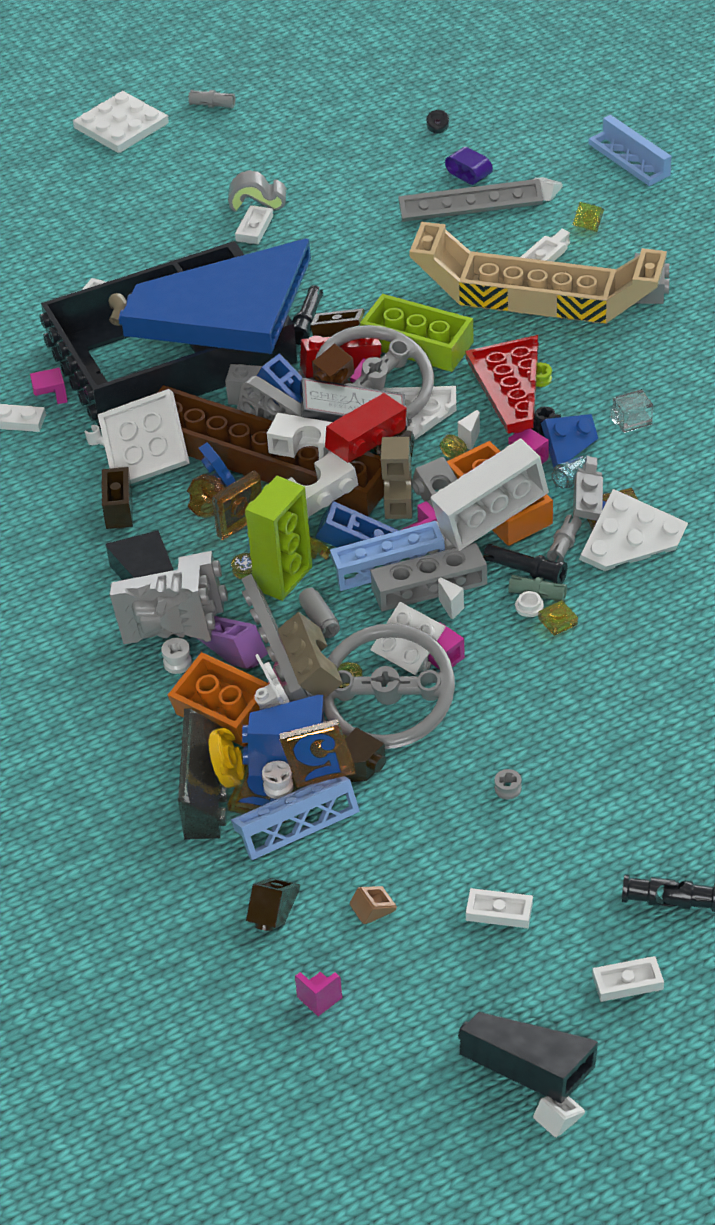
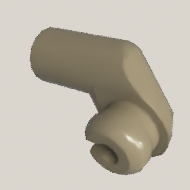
M115 293L108 300L111 309H113L109 321L119 326V314L121 310H124L127 300L122 294Z

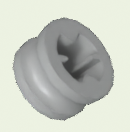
M505 769L496 774L494 782L497 796L508 800L520 795L522 780L518 772ZM507 782L511 783L510 786H505Z

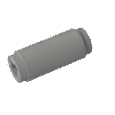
M314 588L303 590L299 595V601L309 619L321 628L324 638H332L337 635L340 630L339 622L321 594Z

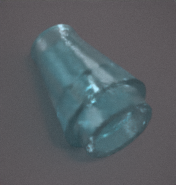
M578 456L573 460L556 465L552 472L554 484L561 489L573 487L577 470L583 467L586 458Z

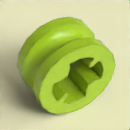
M539 362L537 364L536 387H545L552 382V367L547 363Z

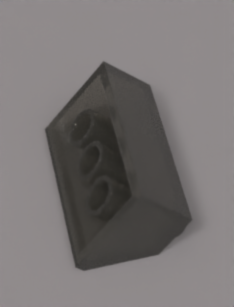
M184 709L178 794L184 840L221 838V826L227 825L226 808H222V803L228 802V788L220 783L212 766L209 753V737L213 730L223 727L192 709Z

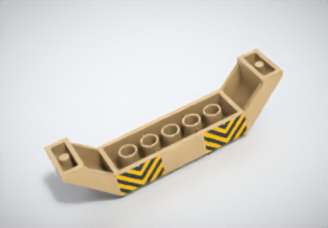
M421 222L409 251L410 257L459 305L607 324L658 287L667 257V251L642 248L640 255L618 269L472 252L446 230L445 224Z

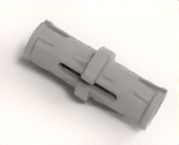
M190 90L189 92L190 105H204L209 108H234L235 94L217 93L215 90H210L209 92Z
M572 514L567 515L562 527L555 532L553 536L554 542L547 552V558L550 561L555 562L559 555L557 563H560L564 560L568 549L573 547L575 535L582 525L579 517L573 516L570 522Z

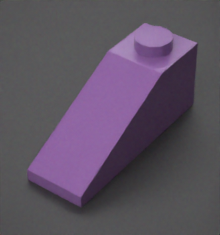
M214 616L216 629L212 630L211 641L205 642L200 640L231 665L245 669L253 668L259 664L255 655L258 654L260 659L268 654L255 624Z

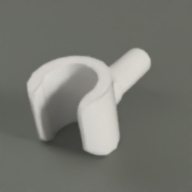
M98 425L91 426L93 432L84 431L89 445L100 444L104 446L103 437Z

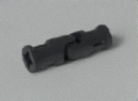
M624 874L622 902L627 903L628 900L648 902V905L668 907L678 905L682 909L702 907L711 908L712 912H715V884L713 886L695 885L693 881L685 880L679 883L676 880L651 877L650 880L630 878L629 874ZM664 885L661 899L658 896L657 890L660 886Z

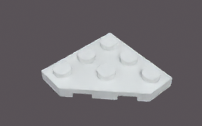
M456 386L433 387L431 397L426 406L413 418L407 420V431H412L415 439L456 411ZM421 387L383 388L382 391L405 394V404L407 406L418 396Z
M613 489L579 560L606 571L615 568L616 565L626 562H637L663 551L666 553L677 549L688 523Z

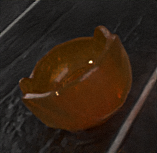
M202 474L195 477L187 489V493L190 494L188 507L199 517H212L222 509L219 506V500L226 491L224 484L213 475Z

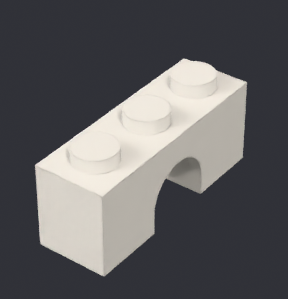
M277 413L267 432L269 453L294 458L299 449L306 446L318 447L319 459L331 452L325 448L326 426L332 422Z
M332 452L314 463L318 481L312 485L305 486L308 518L358 486L355 468ZM292 477L288 479L289 481L297 483Z

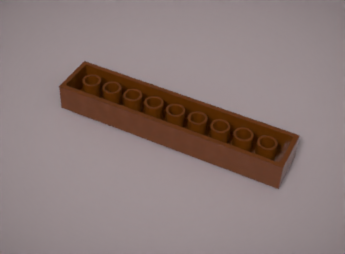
M164 385L158 391L170 389L174 394L189 457L202 460L204 456L199 448L208 442L228 470L270 483L276 476L287 480L292 477L298 484L304 486L312 485L318 481L314 465L319 460L318 447H303L297 451L294 458L269 453L267 432L273 422L272 420ZM366 452L349 462L355 468L358 486L351 492L334 500V502L369 516L384 496V480H382L381 456Z

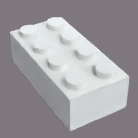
M519 439L490 459L485 460L470 472L462 475L453 483L439 490L430 498L441 533L460 551L548 494L549 491L540 456L522 439Z

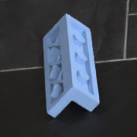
M612 115L603 118V132L589 138L590 146L648 186L671 175V155ZM606 139V140L609 141L611 144H609V143H601V141H603V140ZM614 151H623L626 154H616ZM629 161L639 162L641 164H631L629 163ZM644 172H654L655 174L648 176Z
M433 521L331 549L330 554L337 572L339 589L343 591L371 583L370 569H373L375 566L398 563L408 557L411 559L422 557L428 552L437 549L438 552L445 551V543L437 522ZM354 572L358 573L353 578L344 579V575Z
M336 773L231 819L234 830L242 836L249 858L254 860L360 812L350 779L340 773ZM346 794L349 807L340 811L333 810L332 806L336 798ZM315 807L323 809L318 821L312 824L305 821L310 809ZM288 819L296 821L291 833L285 836L278 833L283 821ZM261 831L268 833L269 836L265 844L255 849L251 836Z

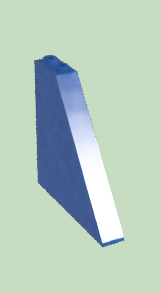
M301 239L136 284L132 294H129L127 297V304L124 310H121L119 314V324L123 327L124 336L272 354L311 260L309 239Z

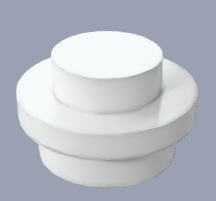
M532 591L520 594L515 603L517 613L524 617H535L544 608L543 600L539 594Z

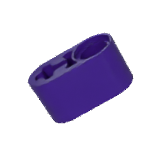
M462 147L445 159V166L448 172L470 185L478 183L493 172L490 160L468 147Z

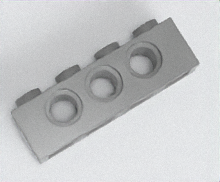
M476 543L470 544L460 551L453 548L370 569L371 588L381 612L396 608L399 602L409 605L439 597L438 579L440 577L462 587L464 590L487 585V564Z

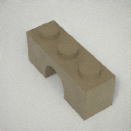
M382 437L381 469L382 480H384L385 519H412L413 487L409 437Z
M297 612L277 629L299 686L313 696L323 695V699H325L343 684L336 665L321 652L327 647V643L320 627L300 612Z

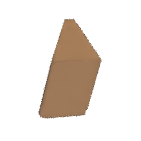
M383 886L358 887L350 901L351 908L363 924L371 923L397 909L396 904Z

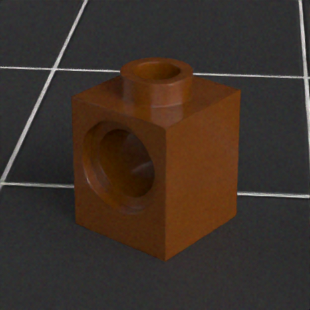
M335 343L312 361L314 380L342 384L354 374L353 358Z

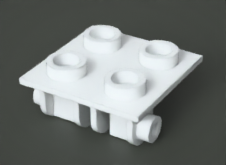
M399 602L386 623L415 627L429 634L436 641H438L446 626L402 602ZM391 637L376 639L370 649L372 652L415 676L418 672L429 670L431 662L427 658L430 653L422 646L406 639Z
M255 655L270 683L256 691L255 701L260 706V710L290 702L270 663L263 664L259 655Z

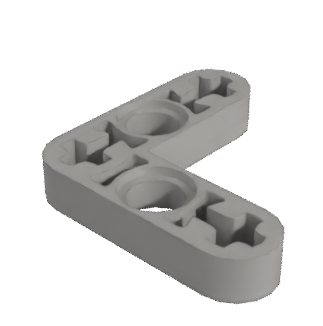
M251 376L242 384L238 410L259 417H263L264 410L274 417L277 413L302 417L301 403L260 377Z

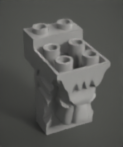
M212 551L179 557L178 570L111 583L110 598L123 644L137 643L142 639L155 636L169 638L172 634L178 635L179 638H184L187 635L204 640L205 642L211 641L212 630L216 629L214 616L224 612V602L228 601L226 586L220 585L219 577H222L219 560L214 561Z

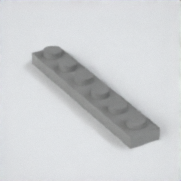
M533 179L399 196L398 201L401 220L406 222L541 205L543 197L540 180Z
M252 574L242 578L246 589L242 591V594L249 607L252 605L254 607L250 610L257 625L260 623L262 627L258 628V631L265 644L268 642L270 646L266 647L270 658L274 663L278 662L279 664L274 668L280 680L287 683L283 686V689L288 699L292 702L309 697L306 690L298 684L277 630L279 628L262 590Z

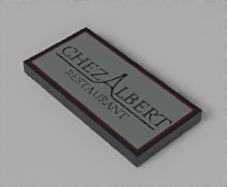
M302 378L300 383L301 416L334 422L382 393L387 394L406 407L405 394ZM406 414V426H405V429H404V430H407V427H408V424H407V414Z

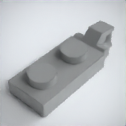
M586 456L585 464L582 468H578L575 475L573 516L598 521L603 504V477L601 472L596 471L597 458Z

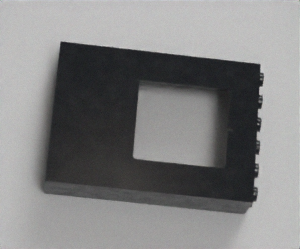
M235 241L41 303L43 313L39 317L43 328L46 329V333L43 334L47 348L51 347L55 361H60L63 375L65 377L69 376L72 390L78 391L81 405L87 406L90 420H95L99 428L98 414L156 394L163 385L200 396L226 387V378L230 364L264 366L279 353L290 365L298 363L294 323L288 315L272 354L189 344L194 351L193 354L107 382L89 353V350L128 338V336L123 334L122 325L117 326L109 321L113 309H111L108 300L112 294H122L127 300L128 295L132 294L136 284L244 255Z

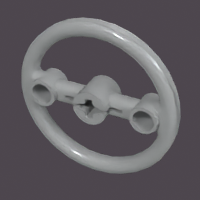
M356 326L336 333L321 346L316 358L334 343L341 346L349 341L362 338L389 341L391 343L388 352L382 358L372 357L365 360L361 376L354 383H347L345 385L383 390L387 374L393 368L405 366L408 358H414L421 371L422 386L418 396L412 403L406 406L407 420L417 415L426 406L431 397L434 385L432 364L423 349L403 333L382 326Z
M378 624L359 630L344 639L332 651L328 659L338 669L342 661L353 650L369 641L390 637L402 638L426 649L435 659L440 672L426 670L419 676H399L394 668L383 666L376 669L371 676L353 677L348 671H338L342 682L349 683V685L345 688L335 689L323 699V711L330 724L343 737L346 738L355 727L345 721L339 714L334 704L335 698L341 701H348L355 695H375L377 701L385 705L398 702L402 695H421L427 701L437 700L436 705L424 720L412 728L395 734L379 735L368 733L382 741L385 749L406 746L422 739L432 732L447 714L455 689L451 661L443 647L433 637L415 627L404 624ZM428 683H436L432 688H425V685Z

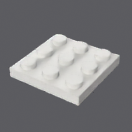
M124 91L117 93L112 98L100 103L95 108L73 120L75 129L117 153L124 151L169 123L168 115Z
M170 389L98 414L109 468L128 467L131 484L190 464L174 394Z

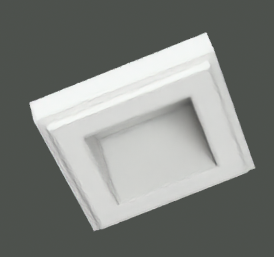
M544 177L535 178L540 180L542 197L545 201H551L563 186L558 181Z
M478 410L458 421V442H463V446L471 450L480 433V412Z
M440 577L438 579L439 601L449 617L454 619L464 609V589Z
M569 1096L562 1104L552 1100L550 1097L541 1098L533 1118L554 1137H558L578 1121L586 1111Z

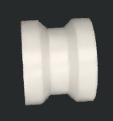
M171 638L163 643L161 651L166 671L173 674L186 672L192 664L188 642L182 638Z
M283 761L267 763L262 770L263 786L266 795L270 798L279 799L292 793L293 780L290 765Z

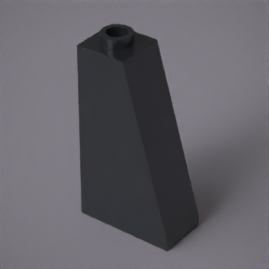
M159 530L106 543L109 565L121 580L174 570Z
M478 1012L469 1022L466 1021L462 1024L458 1033V1039L460 1040L459 1055L537 1093L550 1097L560 1104L575 1090L596 1065L598 1042L593 1039L487 1013Z

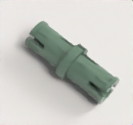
M511 575L508 592L522 594L523 592L532 591L539 594L540 598L564 602L567 594V584L543 581V578L540 577L529 579Z

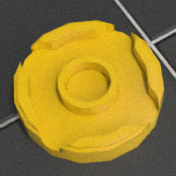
M220 728L210 733L209 753L212 766L220 783L226 788L239 786L241 784L240 780H243L245 774L243 756L239 746L234 747L232 743L235 740L233 733L227 728Z

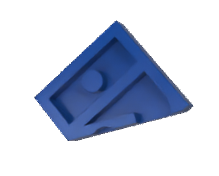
M592 414L545 419L541 423L544 436L549 440V454L554 470L561 468L598 439Z
M208 442L199 448L204 456L201 462L209 473L214 471L211 477L219 488L225 486L226 489H229L236 484L237 481ZM235 492L230 493L237 501V494ZM247 498L241 507L244 508L251 501Z

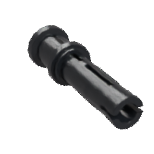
M319 286L309 287L300 312L293 317L297 345H301V339H309L310 325L319 302L323 297L322 289L317 294Z
M490 543L484 550V554H488V556H483L485 561L530 573L533 579L540 577L553 583L563 584L567 575L568 565L563 561L560 563L547 560L543 555L532 557L494 546Z

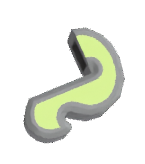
M250 170L241 172L230 183L228 194L229 207L236 212L248 196L273 210L282 209L286 204V187L279 180H274L273 184H268L265 176L259 172Z

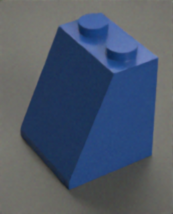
M323 695L303 698L249 714L248 725H243L242 743H248V747L243 748V764L248 765L249 776H262L264 766L272 761H283L289 764L292 769V778L305 779L310 771L319 768V766L313 767L300 763L294 756L293 747L304 736L323 734ZM317 740L311 745L312 753L319 758L322 757L323 749L321 748V742L323 740Z

